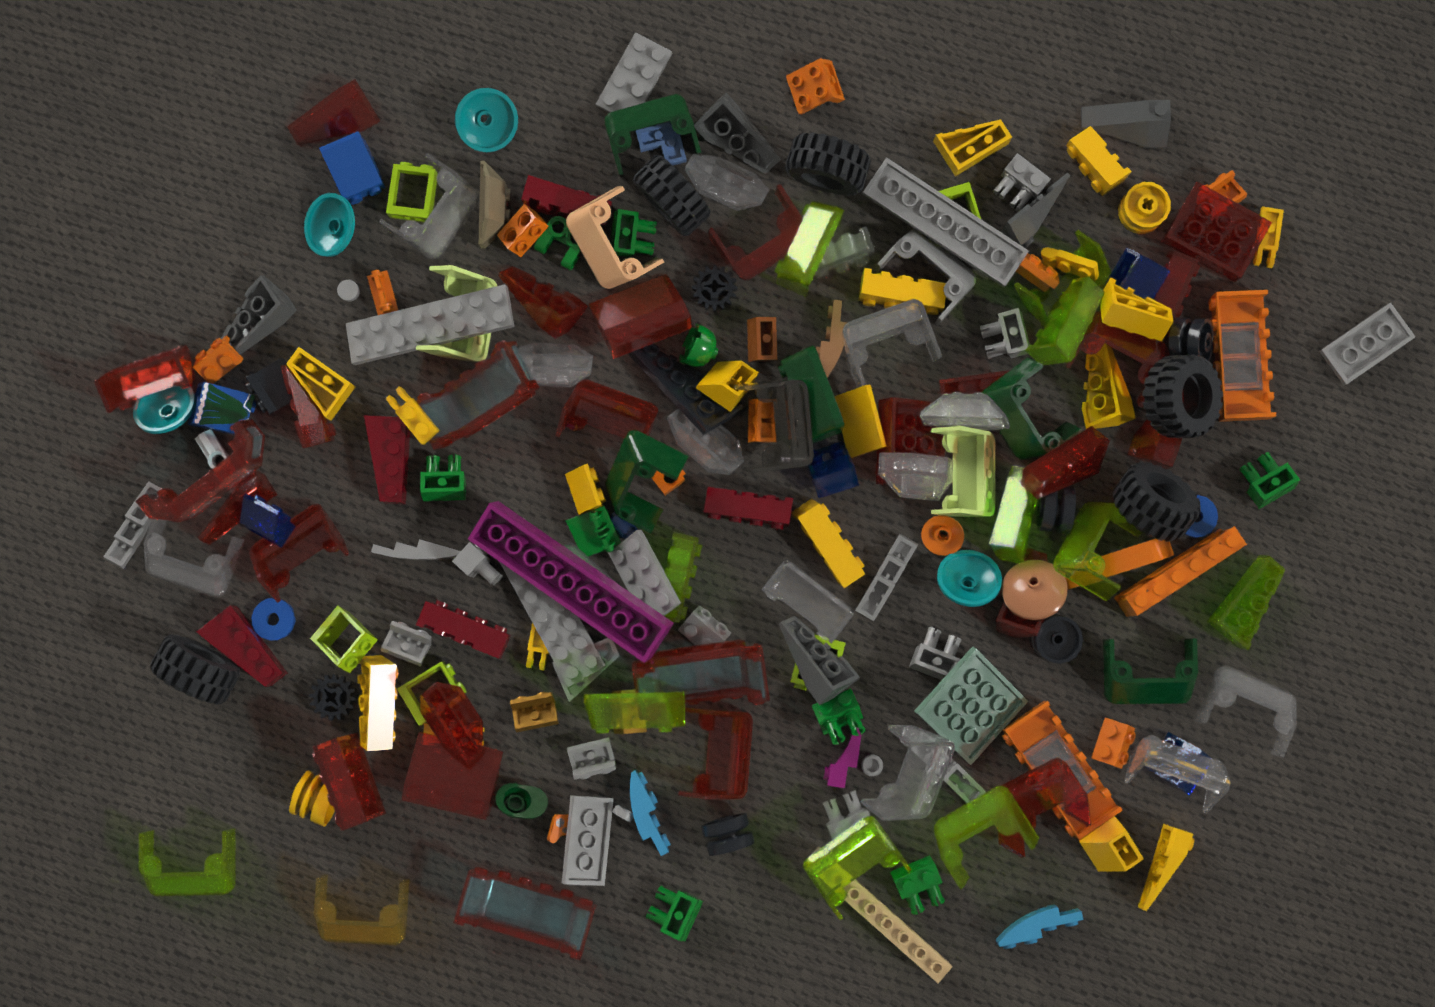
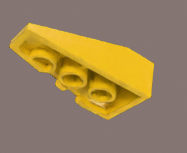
M1104 335L1087 343L1085 368L1089 371L1088 382H1084V390H1087L1086 402H1082L1085 428L1089 430L1119 426L1136 419L1131 396L1108 337Z
M1163 824L1138 905L1139 908L1145 911L1149 909L1187 856L1188 850H1192L1194 845L1193 833Z

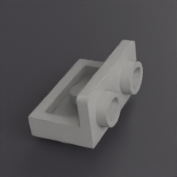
M698 606L678 629L679 632L709 658L713 656L731 635V632L723 623L718 622L707 609Z
M392 621L390 630L381 646V651L421 667L430 649L432 637L426 631L415 630L403 622L397 623Z
M609 737L567 747L574 780L587 779L593 775L608 774L616 770L615 757Z

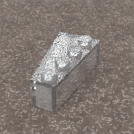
M867 226L860 228L859 234L847 233L841 235L835 243L828 240L819 244L816 250L810 247L784 257V264L791 285L797 284V286H802L809 283V279L817 277V280L828 277L830 272L837 271V273H842L849 270V266L857 264V267L868 264L869 260L872 259L874 247Z

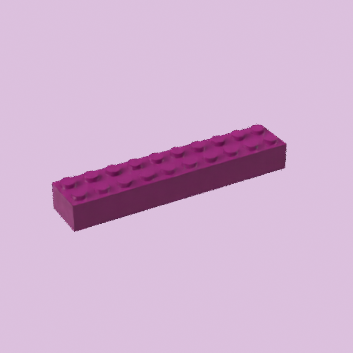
M499 501L489 503L468 537V540L644 663L652 658L674 624Z

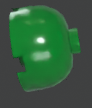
M696 323L697 328L692 327L686 335L682 347L686 346L684 355L680 354L679 358L680 362L686 365L702 367L711 359L714 360L716 358L718 348H716L717 341L714 333L705 326Z

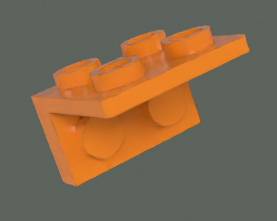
M819 58L786 76L798 114H804L828 101L839 103L845 100L833 63L830 60Z

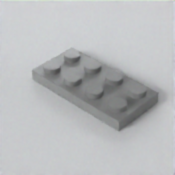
M635 32L601 93L596 107L610 113L645 103L668 63L672 51Z
M1389 303L1319 352L1341 383L1347 385L1414 339L1415 335L1394 306Z
M636 530L615 547L613 551L608 553L627 590L657 612L665 616L681 603L642 530Z
M570 796L561 883L568 885L605 886L614 798Z

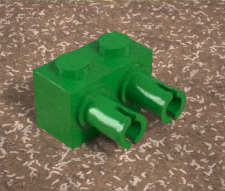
M617 209L613 213L610 244L616 255L631 257L634 255V252L653 255L654 249L650 248L654 247V242L636 240L637 232L655 235L656 228L654 227L657 226V222L639 219V212Z
M1266 452L1265 456L1262 454L1257 459L1268 473L1267 475L1261 477L1251 462L1239 469L1250 484L1247 494L1258 509L1292 491L1300 481V478L1288 462L1278 466L1269 452Z
M431 455L426 457L427 470L426 472H420V493L423 501L466 500V478L464 471H461L460 455H455V463L453 455L447 457V472H439V456L433 455V460Z
M851 688L821 705L818 703L811 705L823 734H829L834 745L839 744L836 736H838L841 743L844 742L845 736L841 728L849 725L853 736H859L857 728L861 734L865 732V727L860 720L863 719V715Z
M930 855L890 872L899 895L902 899L906 898L912 915L918 914L916 905L920 913L925 910L918 895L921 891H927L932 906H938L935 897H937L940 904L945 902L938 884L943 882Z
M661 885L657 891L665 894V896L656 893L655 898L671 905V908L667 914L651 906L648 911L655 915L647 913L646 919L661 925L660 932L678 941H686L703 900L684 891L675 893Z

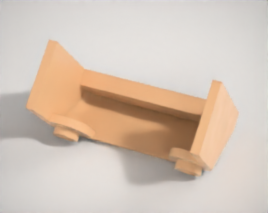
M617 186L571 212L566 219V225L598 283L607 289L634 280L664 263L662 258L657 257L643 265L635 258H627L620 262L600 226L611 215V209L607 200L625 191L623 186Z

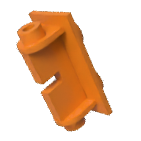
M372 271V275H368L367 278L377 314L382 315L398 311L388 271Z

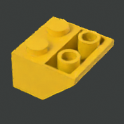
M743 361L717 362L698 383L696 389L731 412L751 389L759 372Z
M585 464L565 474L579 515L604 506L603 503L606 502L603 490L597 488L596 483L600 481L594 467L590 468L588 464Z
M1115 816L1079 840L1098 872L1127 871L1144 860L1127 830Z

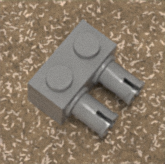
M1017 153L1001 174L1003 179L993 190V193L997 196L1001 189H1003L998 197L1004 199L1010 189L1015 186L1020 192L1009 204L1014 208L1020 202L1015 209L1019 212L1029 199L1034 201L1051 178Z
M1019 308L999 313L997 322L980 326L983 339L1001 333L1004 336L1003 342L985 346L988 359L1006 353L1011 358L1032 353L1022 312Z
M471 542L452 560L467 576L474 578L477 574H480L490 585L494 586L503 577L502 574L489 564L491 558L487 556L488 553Z
M928 627L924 643L919 644L915 648L909 668L943 680L961 660L955 657L961 639L958 637L955 639V636L948 635V640L942 652L935 649L941 631L938 629L935 631V628Z
M856 790L850 791L852 801L848 793L842 795L850 812L847 816L841 815L836 798L830 799L832 809L828 801L822 803L830 820L826 825L835 847L876 831L867 808L861 807Z

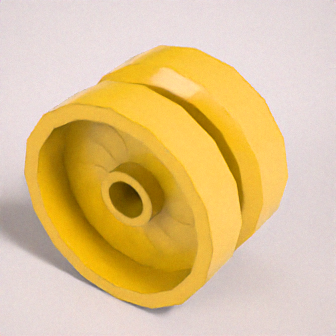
M1142 182L1134 185L1122 198L1118 208V216L1127 230L1136 234H1146L1154 231L1167 218L1170 212L1171 201L1168 193L1162 186L1153 182Z

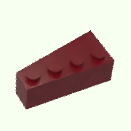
M528 175L521 200L523 204H526L538 213L553 217L561 216L567 219L571 212L601 195L596 197L582 190H574ZM607 200V203H608V205L610 206L611 213H612V209H613L612 201ZM610 218L600 224L603 230H607Z
M364 415L380 502L384 504L406 505L410 430L399 417Z
M708 487L704 514H708L707 518L720 520L722 516L728 517L729 522L741 523L742 520H747L753 526L762 527L763 523L771 524L773 529L783 530L784 526H789L793 498L786 497L785 500H780L779 497L773 495H763V497H760L758 494L751 492L737 493L735 490Z
M436 600V603L425 602L416 626L431 629L434 633L450 637L458 643L469 645L473 649L498 659L502 658L511 636L506 633L508 629L497 624L494 628L488 626L487 620L477 616L475 620L467 617L468 612L458 608L452 611L447 608L449 604Z
M230 605L196 631L265 687L274 685L288 674L237 606Z

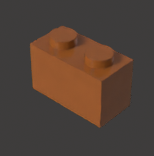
M754 317L748 319V362H770L777 360L776 317Z

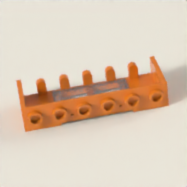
M1268 290L1216 292L1209 299V310L1212 311V319L1210 321L1214 333L1212 353H1215V361L1213 362V368L1218 372L1217 377L1221 379L1222 385L1220 387L1221 391H1223V397H1221L1223 405L1222 409L1219 410V422L1268 420L1276 417V412H1271L1270 402L1274 400V392L1269 390V381L1273 378V372L1268 371V359L1271 358V350H1267L1266 339L1270 337V329H1265V318L1268 316L1269 310L1264 308L1263 299L1268 294Z
M1044 700L1007 725L1002 730L1004 732L1002 737L1009 747L1013 745L1017 751L1014 755L1021 765L1026 764L1029 769L1027 774L1034 783H1039L1042 788L1039 791L1046 801L1050 799L1054 805L1052 808L1054 814L1058 819L1062 818L1067 825L1064 828L1070 837L1075 836V838L1080 840L1123 810L1111 798L1110 791L1100 782L1098 774L1089 766L1086 761L1087 758L1076 747L1072 736L1065 731L1059 717L1054 715L1049 707V702Z

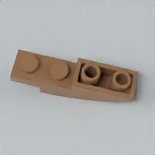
M834 300L833 306H828L827 318L831 319V327H826L825 339H829V342L821 341L820 347L816 346L827 378L839 360L847 336L849 322H840L842 301Z

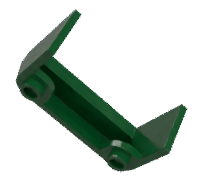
M681 95L666 96L607 114L605 117V127L619 177L624 174L618 153L625 152L630 148L632 142L630 132L671 121L672 128L677 134L685 135L690 133L695 154L699 155L701 153L693 120L686 101Z
M815 346L805 348L781 360L778 369L782 379L786 377L790 383L803 417L804 425L801 426L804 437H809V444L841 433L845 426Z
M1026 358L984 389L980 395V402L1013 455L1021 460L1055 453L1083 432L1081 428L1066 421L1054 431H1049L1040 436L1021 405L1029 398L1031 388L1026 380L1043 368L1041 363L1030 358Z
M629 431L623 440L605 482L606 490L617 516L652 533L664 509L628 492L635 474L642 478L650 479L655 475L656 471L677 480L689 456L640 431Z
M1197 638L1184 639L1185 660L1177 664L1175 678H1133L1132 668L1127 662L1115 661L1114 639H1103L1104 695L1106 700L1112 704H1183L1188 702L1192 697L1198 675Z

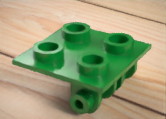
M605 505L566 520L583 558L604 550L607 553L611 552L615 546L621 543Z

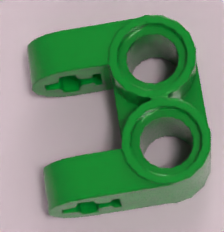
M555 216L549 220L547 224L549 227L538 238L534 249L544 255L554 240L563 243L569 247V250L565 254L561 266L571 271L582 255V252L577 244L571 242L573 236L566 225V219L561 216ZM558 224L564 225V230L561 233L554 232V227Z

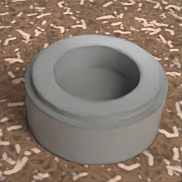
M344 280L338 285L337 292L344 301L351 302L358 298L360 289L354 281Z
M870 754L863 758L861 768L866 775L877 776L883 769V762L877 755Z
M618 804L615 805L612 811L628 822H631L634 818L631 811Z

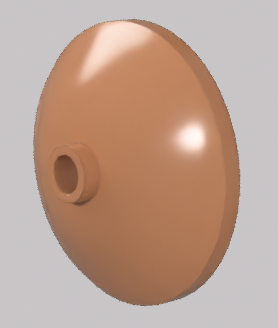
M1027 560L1018 563L1007 572L1002 582L1004 603L1011 612L1024 619L1040 620L1048 618L1061 609L1067 598V582L1063 573L1055 565L1043 560ZM1032 581L1038 582L1036 585L1030 584Z

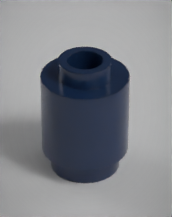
M616 512L610 515L614 528L621 539H626L636 530H639L637 526L619 518Z

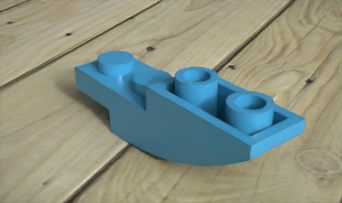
M637 770L631 772L630 799L634 820L642 840L644 841L651 837L662 856L669 852L668 846L671 843L665 833L661 835L658 829L661 825L656 815L651 816L650 814L651 811L657 808L655 804L658 801L653 791L648 792L645 786L648 782L643 772L638 773Z
M1055 904L1040 908L1012 923L996 938V943L999 947L1003 946V949L1014 948L1016 943L1024 942V944L1036 943L1037 939L1042 938L1041 929L1051 931L1057 929V925L1065 924L1066 927L1075 926L1078 924V921L1083 920L1082 911L1077 908L1059 912Z

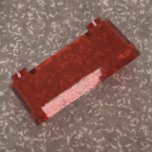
M781 184L776 186L775 191L778 199L786 209V211L778 216L776 221L781 234L746 256L742 248L735 245L725 248L714 229L711 227L708 230V237L725 263L742 280H751L807 244L810 240V228Z
M1097 311L1089 320L1067 358L1065 365L1070 369L1080 350L1087 354H1096L1105 343L1142 363L1138 371V378L1144 384L1145 379L1149 376V370L1154 367L1153 365L1163 357L1169 356V348L1162 341L1149 339L1136 333H1129L1117 327L1107 326L1102 323L1101 311ZM1141 392L1137 399V404L1142 408L1144 396H1142Z
M185 344L107 371L94 380V383L107 413H110L118 407L120 410L133 406L131 402L136 399L174 386H180L181 389L188 388L193 385L192 382L196 378L190 352Z
M581 380L562 409L555 436L560 437L565 427L578 431L583 429L586 424L625 438L631 430H637L650 436L658 414V408L650 402L591 380Z
M320 504L308 507L256 542L249 550L257 580L277 603L281 601L278 589L285 587L289 583V571L323 548L329 553L341 550L345 556H348L350 553L344 538Z
M685 708V712L699 713V725L702 730L709 731L706 774H698L693 782V791H678V795L699 799L744 798L748 789L753 727L751 714L740 711Z
M1054 758L1001 785L996 791L995 801L999 845L1021 858L1025 857L1024 837L1030 835L1035 830L1036 816L1061 803H1064V812L1087 827L1091 825L1088 795L1069 765L1060 758Z

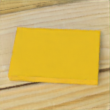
M864 385L834 396L845 425L842 434L849 458L887 447L871 385Z

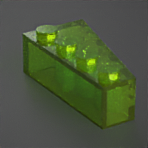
M1259 555L1207 622L1238 648L1249 650L1252 644L1250 642L1260 627L1261 618L1266 613L1269 607L1268 603L1272 595L1275 594L1286 569L1271 556Z

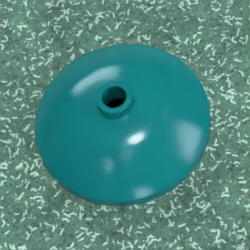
M479 88L468 93L460 101L455 113V126L458 135L469 147L481 152H493L502 149L513 139L518 127V114L515 105L507 95L493 88ZM482 115H487L485 122L481 121Z
M326 193L319 196L311 204L305 217L304 233L307 244L316 254L332 257L341 253L350 243L355 229V216L351 204L345 197L339 194Z
M166 380L156 383L146 389L137 399L133 408V418L138 427L148 433L161 434L175 430L184 424L193 413L196 405L195 393L183 381Z
M960 550L949 554L942 560L937 572V582L943 594L951 601L963 606L976 607L991 602L998 595L1002 585V575L997 564L987 555L974 550Z

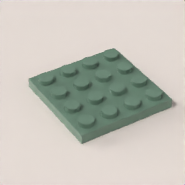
M972 646L914 711L968 764L972 765L1026 705L1028 700Z

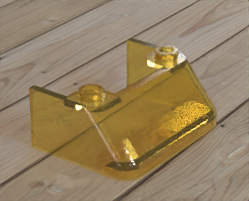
M324 874L316 878L314 917L318 934L322 940L326 942L394 946L400 944L405 939L410 879H405L399 883L398 905L390 904L385 906L380 912L379 921L336 919V906L332 902L326 901L328 875Z

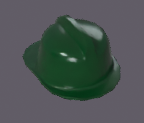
M509 783L503 785L498 790L496 804L508 817L533 819L541 816L546 811L548 798L539 788Z

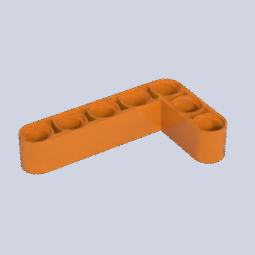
M1155 538L1060 569L1066 579L1067 590L1166 559L1173 556L1174 553L1170 541H1161Z

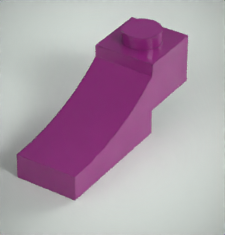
M858 728L859 736H853L851 731L847 745L835 763H830L829 767H825L823 780H827V786L845 788L848 767L857 768L862 735Z

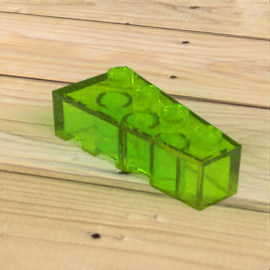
M1090 277L1074 279L1059 300L1060 307L1050 313L1048 316L1049 323L1044 330L1039 329L1035 335L1038 339L1033 346L1029 344L1025 351L1042 365L1071 362L1076 355L1081 341L1084 339V334L1092 322L1105 292Z
M1011 466L989 543L999 560L1014 563L1024 561L1033 513L1036 507L1037 493L1042 485V478H1040L1036 469Z
M673 532V544L669 549L668 564L664 572L681 603L667 613L665 617L672 622L680 623L681 619L685 620L688 607H684L686 598L690 599L693 587L689 586L690 579L696 576L698 566L694 565L696 557H700L703 545L699 544L700 540L698 537Z

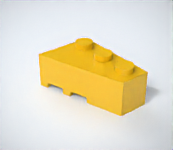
M996 120L975 125L971 128L957 129L945 134H936L933 143L953 174L957 176L1008 145L1012 136L1002 120Z
M1091 126L1070 139L1066 145L1069 156L1078 161L1081 173L1090 178L1092 188L1096 193L1100 192L1102 196L1123 183L1132 172L1128 167L1122 168L1117 162L1119 157L1108 152L1106 149L1107 143Z
M1110 277L1099 297L1102 323L1110 327L1124 329L1129 333H1136L1149 339L1162 341L1173 323L1172 309L1149 297L1143 299L1133 294L1134 289L1128 287L1126 290L1116 285V280Z
M300 347L297 348L286 363L300 384L308 392L311 399L322 411L325 418L332 421L356 386Z

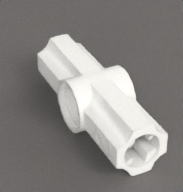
M212 429L199 434L195 440L207 458L209 466L214 469L227 492L231 493L242 487L245 482ZM222 455L224 458V463L222 466L218 467L216 465V459L218 456Z

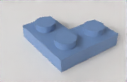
M671 121L636 130L641 152L662 148L664 158L671 165L687 162L681 136L673 130Z

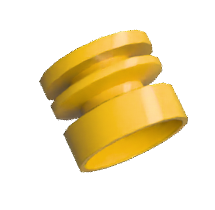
M308 770L304 773L293 791L289 813L296 815L299 812V816L305 818L311 811L310 821L324 827L335 812L342 794L343 784L327 779L323 786H321L322 775L318 774L314 777V772Z

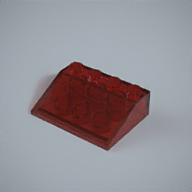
M1196 182L1169 225L1161 242L1236 282L1242 278L1272 222L1207 186Z
M667 274L589 303L591 312L613 359L691 329L689 311Z
M897 397L880 399L878 415L887 447L877 450L876 484L944 488L945 448L942 445L943 435L931 433V428L946 427V403Z
M358 732L334 738L312 747L314 751L313 759L319 765L321 771L320 779L326 785L328 791L327 798L330 805L334 808L335 822L341 828V831L386 814L364 748L360 746Z
M419 732L405 779L401 800L486 820L491 812L504 751Z

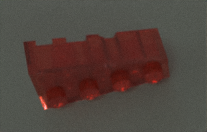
M1168 250L1166 257L1170 260L1169 263L1162 267L1160 272L1162 282L1156 285L1152 299L1172 309L1174 322L1175 318L1180 317L1184 306L1181 303L1184 297H1188L1192 285H1189L1192 276L1196 277L1200 265H1198L1199 259L1177 251ZM1171 327L1169 328L1163 340H1167V338L1169 337Z
M1091 426L1026 466L1022 471L1020 485L1036 499H1039L1094 476L1100 471L1110 440Z

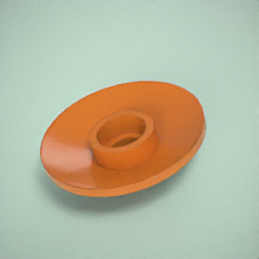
M938 515L930 518L924 524L921 537L929 551L937 555L947 556L961 548L964 542V531L960 523L954 518ZM945 530L948 534L943 535L940 531Z

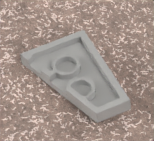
M609 638L594 644L607 667L620 656L614 641ZM552 662L569 702L607 668H603L568 688L557 666Z

